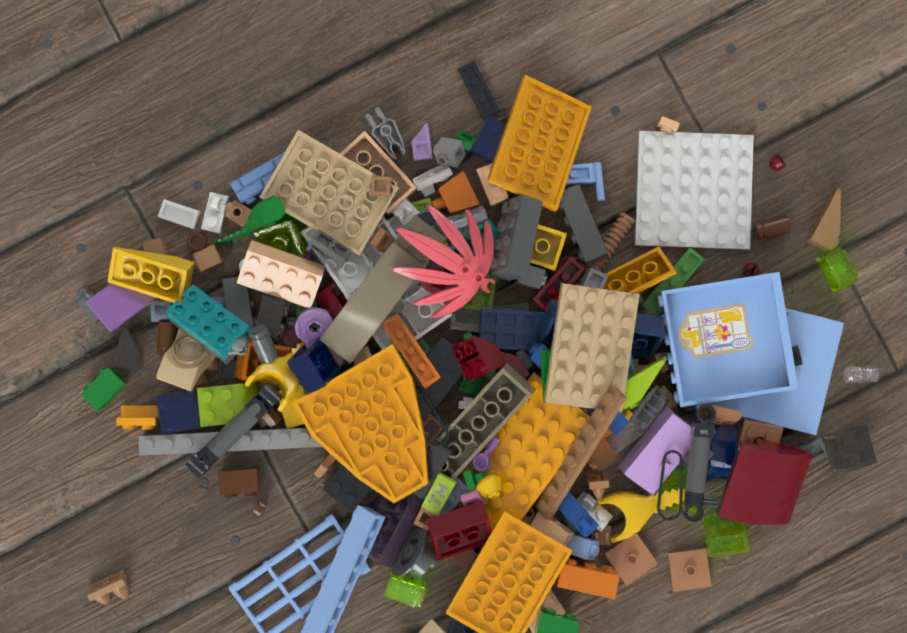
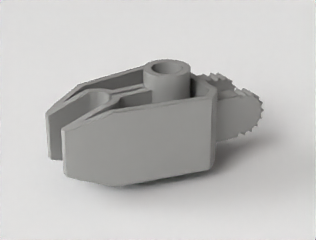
M377 107L374 111L381 124L376 125L369 113L364 115L371 128L369 136L394 161L397 158L392 150V145L395 146L402 156L405 154L404 143L393 119H386L381 109Z

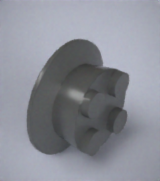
M421 527L415 529L401 544L393 562V574L395 576L401 577L409 573L414 578L421 580L429 567L433 568L437 562L436 552L433 544L427 541V531Z

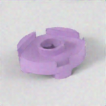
M308 308L300 312L296 320V335L309 346H321L324 343L320 341V338L332 324L333 318L325 309ZM312 323L320 325V327L317 328V331H313V328H310L309 326L312 325Z

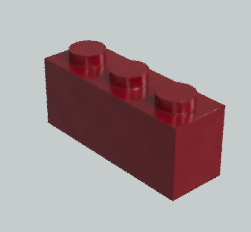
M568 256L546 280L544 287H540L530 299L545 312L551 299H559L561 283L572 285L585 268L572 256Z

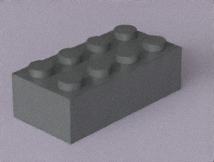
M522 194L503 203L501 207V220L497 225L498 234L494 241V255L489 274L508 281L527 276L543 201Z

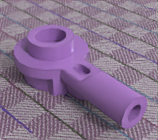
M494 436L485 451L478 453L472 459V465L476 471L485 472L491 467L490 456L500 441L498 437Z

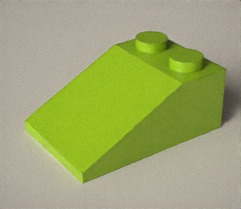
M666 355L637 371L634 375L627 377L625 389L627 399L623 404L624 410L628 407L633 409L641 404L640 402L643 401L644 394L667 360Z

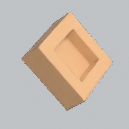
M662 116L658 121L657 127H660L662 132L671 134V132L677 131L680 123Z

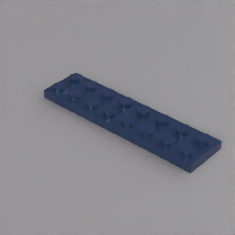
M481 308L479 338L497 345L499 349L530 350L535 343L539 344L541 342L540 322L544 313ZM541 342L548 349L552 348V343Z

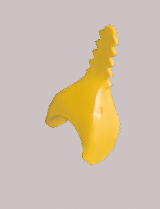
M301 340V343H297L296 348H292L291 353H287L285 357H279L269 363L259 365L247 379L245 385L249 387L257 380L264 379L276 383L283 395V401L277 410L282 412L298 390L299 370L303 366L302 362L307 361L306 356L311 354L310 350H313L315 346H309Z
M682 488V500L684 501L685 489ZM672 489L671 492L665 490L661 494L660 509L665 510L666 506L672 507L673 503L679 504V489L678 491ZM620 490L604 495L600 501L596 499L597 505L613 504L619 507L625 515V529L610 538L612 543L630 538L643 528L653 513H657L659 492H657L656 496L652 494L646 496Z

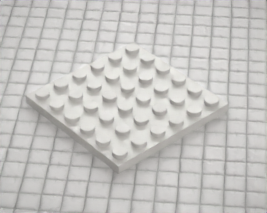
M639 131L635 245L749 250L754 135L671 132L669 134L659 131Z

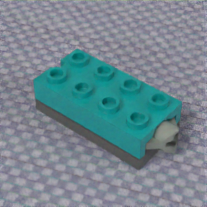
M192 285L182 295L183 299L180 302L176 301L166 311L172 324L226 365L237 354L245 355L247 353V343L251 340L249 336L250 327L195 285Z

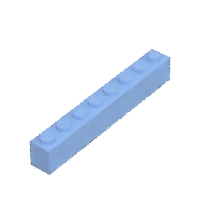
M358 505L354 510L351 522L345 530L343 540L337 548V553L329 566L326 578L321 584L318 596L314 599L313 607L310 614L306 617L301 633H334L385 516L367 506Z

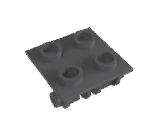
M652 388L645 395L640 406L633 411L630 420L647 432L669 403V400Z

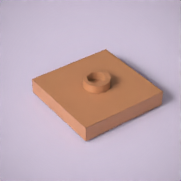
M712 405L716 410V417L711 423L732 427L741 418V411ZM703 408L700 412L703 419L709 415L707 408Z
M637 533L630 538L622 540L604 553L626 586L658 564Z
M706 548L667 553L673 592L712 587Z

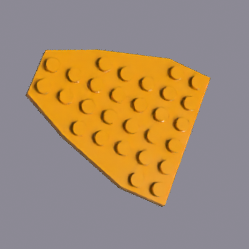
M394 344L293 403L311 436L355 477L391 502L395 503L429 483L425 432L414 380Z

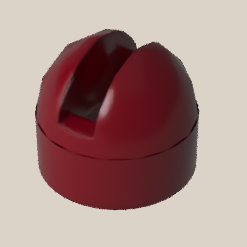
M779 154L770 159L769 165L772 170L779 171L786 167Z
M749 262L743 268V272L747 277L757 276L760 271L758 264L755 262ZM755 266L756 269L750 274L748 271Z

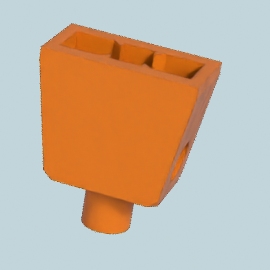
M464 171L438 189L441 197L431 202L438 211L447 208L450 215L480 205Z

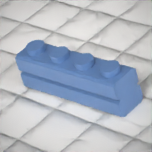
M285 152L230 182L242 204L250 205L257 201L256 197L261 195Z

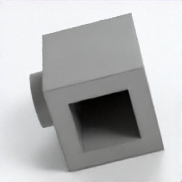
M442 137L433 149L437 164L456 168L466 155L463 142L456 139Z

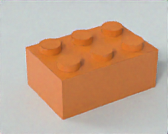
M569 557L555 583L560 588L615 599L620 576L612 566L602 565V567H597L593 562L583 561V563H578L576 559Z

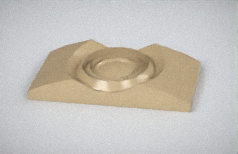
M179 329L174 343L163 356L156 378L192 392L212 353Z

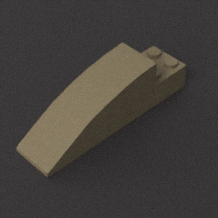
M414 215L404 228L431 238L441 244L446 239L417 215ZM400 234L320 338V341L351 364L415 280L391 270V267L424 268L430 259Z

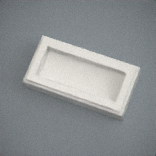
M163 199L158 218L195 230L201 211Z

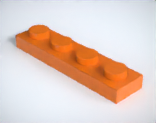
M398 313L381 324L425 389L441 378Z

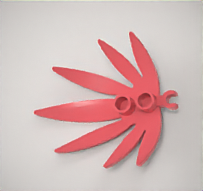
M427 205L437 224L463 257L431 238L397 227L396 230L411 245L435 263L453 272V274L414 267H391V270L423 282L445 285L457 284L456 287L433 293L412 302L415 305H430L450 300L431 315L433 318H438L464 306L475 295L479 287L482 291L490 293V290L487 289V284L489 282L495 284L496 282L494 279L485 276L493 260L494 239L490 223L485 221L482 243L481 234L474 217L469 210H465L474 251L473 256L469 245L458 229L434 207Z

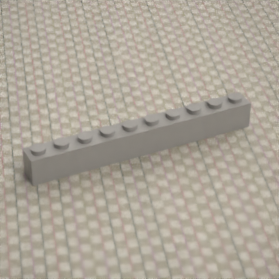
M307 427L248 430L228 451L322 446L311 436ZM219 431L138 436L139 456L197 453Z

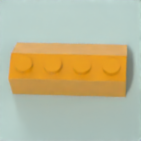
M658 246L606 273L608 278L603 289L638 294L677 273Z

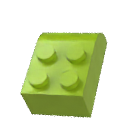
M254 382L249 387L242 383L197 388L200 426L228 424L259 393L258 382Z

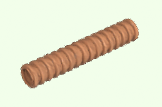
M625 213L619 214L620 218L616 219L617 222L613 223L614 227L609 229L610 233H607V237L603 238L609 259L612 257L611 254H614V249L618 248V243L620 244L622 242L621 239H624V234L628 233L627 230L631 228V224L635 222L632 217ZM608 258L592 265H587L584 268L585 270L586 268H592L602 272L601 269L605 268L604 264L608 263ZM582 272L580 278L576 279L577 282H574L573 285L579 286L584 272Z

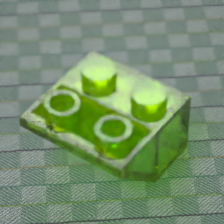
M718 514L703 516L705 546L709 557L749 553L747 532L743 522L720 518Z
M391 572L383 597L420 609L428 584L425 583L424 579H413L407 577V574L398 577L396 573L394 575Z

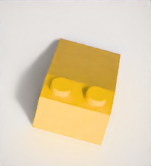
M114 247L107 282L172 303L180 302L183 299L182 295L190 288L195 262L176 256Z

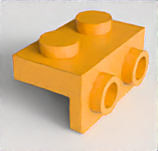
M121 406V417L116 418V426H122V429H134V426L142 425V429H154V425H160V406Z

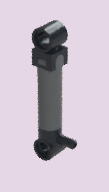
M268 383L200 451L195 453L185 465L198 479L202 477L248 430L283 399L282 394L271 383Z
M700 403L695 406L693 416L698 422L692 421L690 435H692L684 502L681 507L683 517L690 522H698L703 518V507L718 509L720 506V502L717 500L704 499L711 438L713 439L715 429V425L710 423L716 417L715 408L706 403ZM703 408H707L709 411V415L705 419L700 415ZM695 506L697 509L696 514L689 516L688 509Z

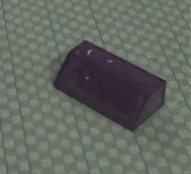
M379 493L372 509L385 516V519L368 558L382 566L392 568L425 499H421L411 493L393 503Z

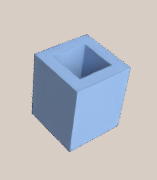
M574 535L568 544V547L573 550L571 555L586 560H595L599 553V541L588 537L584 538L582 535Z

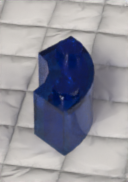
M714 424L713 439L711 438L710 451L714 454L708 461L707 478L727 480L735 457L737 445L736 426Z

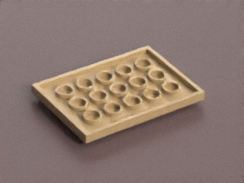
M298 130L262 191L260 198L265 200L273 195L279 197L284 202L287 214L317 231L320 229L361 256L399 188L391 184V197L371 196V176L377 175Z
M561 283L544 396L545 403L596 409L610 385H616L625 395L640 294Z

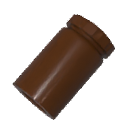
M787 215L760 222L757 221L753 224L754 234L758 241L791 233V225Z
M158 322L157 355L164 356L177 336L178 327L170 322Z

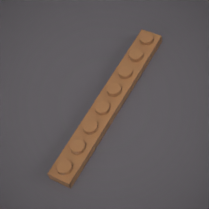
M616 385L608 387L563 460L562 466L535 507L545 520L552 519L626 401L627 397Z

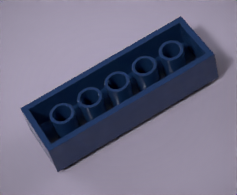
M551 299L540 322L541 342L552 343L558 300ZM637 313L631 349L632 356L653 358L666 336L663 317Z

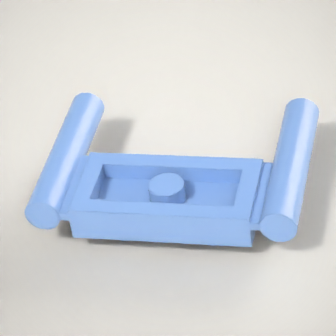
M601 162L572 165L566 186L593 184L595 182L597 201H604Z

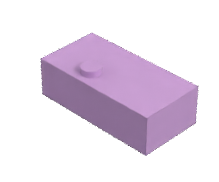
M666 406L648 431L643 434L618 465L623 474L653 495L660 486L664 454L669 450H676L682 455L683 459L689 452L692 435H690L691 424ZM670 453L666 457L663 482L680 463L679 456L676 453Z

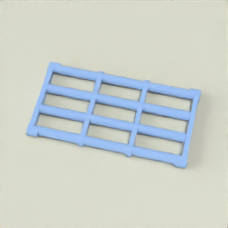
M333 514L327 516L325 521L301 538H296L295 542L268 561L265 560L261 566L240 581L228 586L229 591L239 602L259 633H279L299 618H304L305 614L311 611L314 599L300 608L294 598L318 581L322 580L323 582L326 578L325 576L329 571L330 564L320 570L314 561L339 544L345 535L344 530ZM334 524L339 534L309 554L303 545ZM299 548L306 558L278 577L272 567ZM365 562L360 575L366 574L371 570L367 562ZM310 564L316 574L291 592H288L283 582ZM268 570L274 580L244 601L237 591ZM279 586L285 596L257 616H254L249 607ZM290 602L296 612L268 632H265L260 622Z

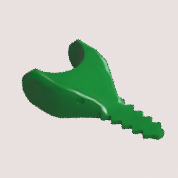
M273 195L253 207L244 227L240 231L216 240L213 244L217 246L252 234L277 232L296 224L299 220L287 214L282 199Z

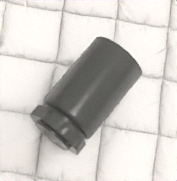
M87 286L81 289L73 299L78 302L79 306L94 323H98L100 319L86 304V301L96 294Z
M258 325L249 330V336L260 363H269L275 360L278 354L268 327L266 325Z

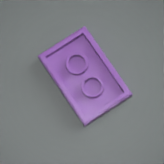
M111 283L86 301V304L111 333L157 298Z

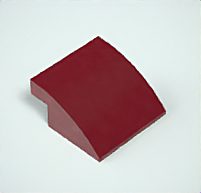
M756 438L754 444L740 441L720 499V506L717 509L718 517L760 525L789 523L813 453Z

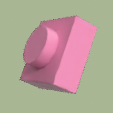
M476 489L461 495V501L465 506L482 501L483 505L487 504V498H484Z

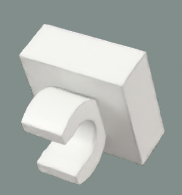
M407 198L392 211L404 226L410 222L414 215L420 213Z

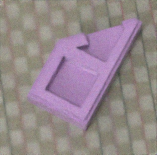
M426 123L411 141L414 161L433 159L428 123Z

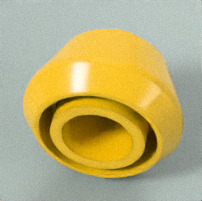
M489 475L477 483L476 490L484 498L493 500L499 497V493L502 491L501 478L497 475Z

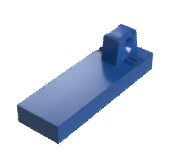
M568 492L558 509L581 535L586 538L599 524L577 499Z

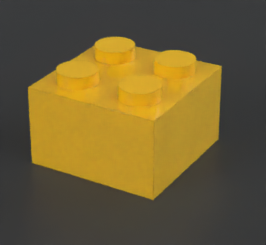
M538 224L530 264L554 272L567 233Z

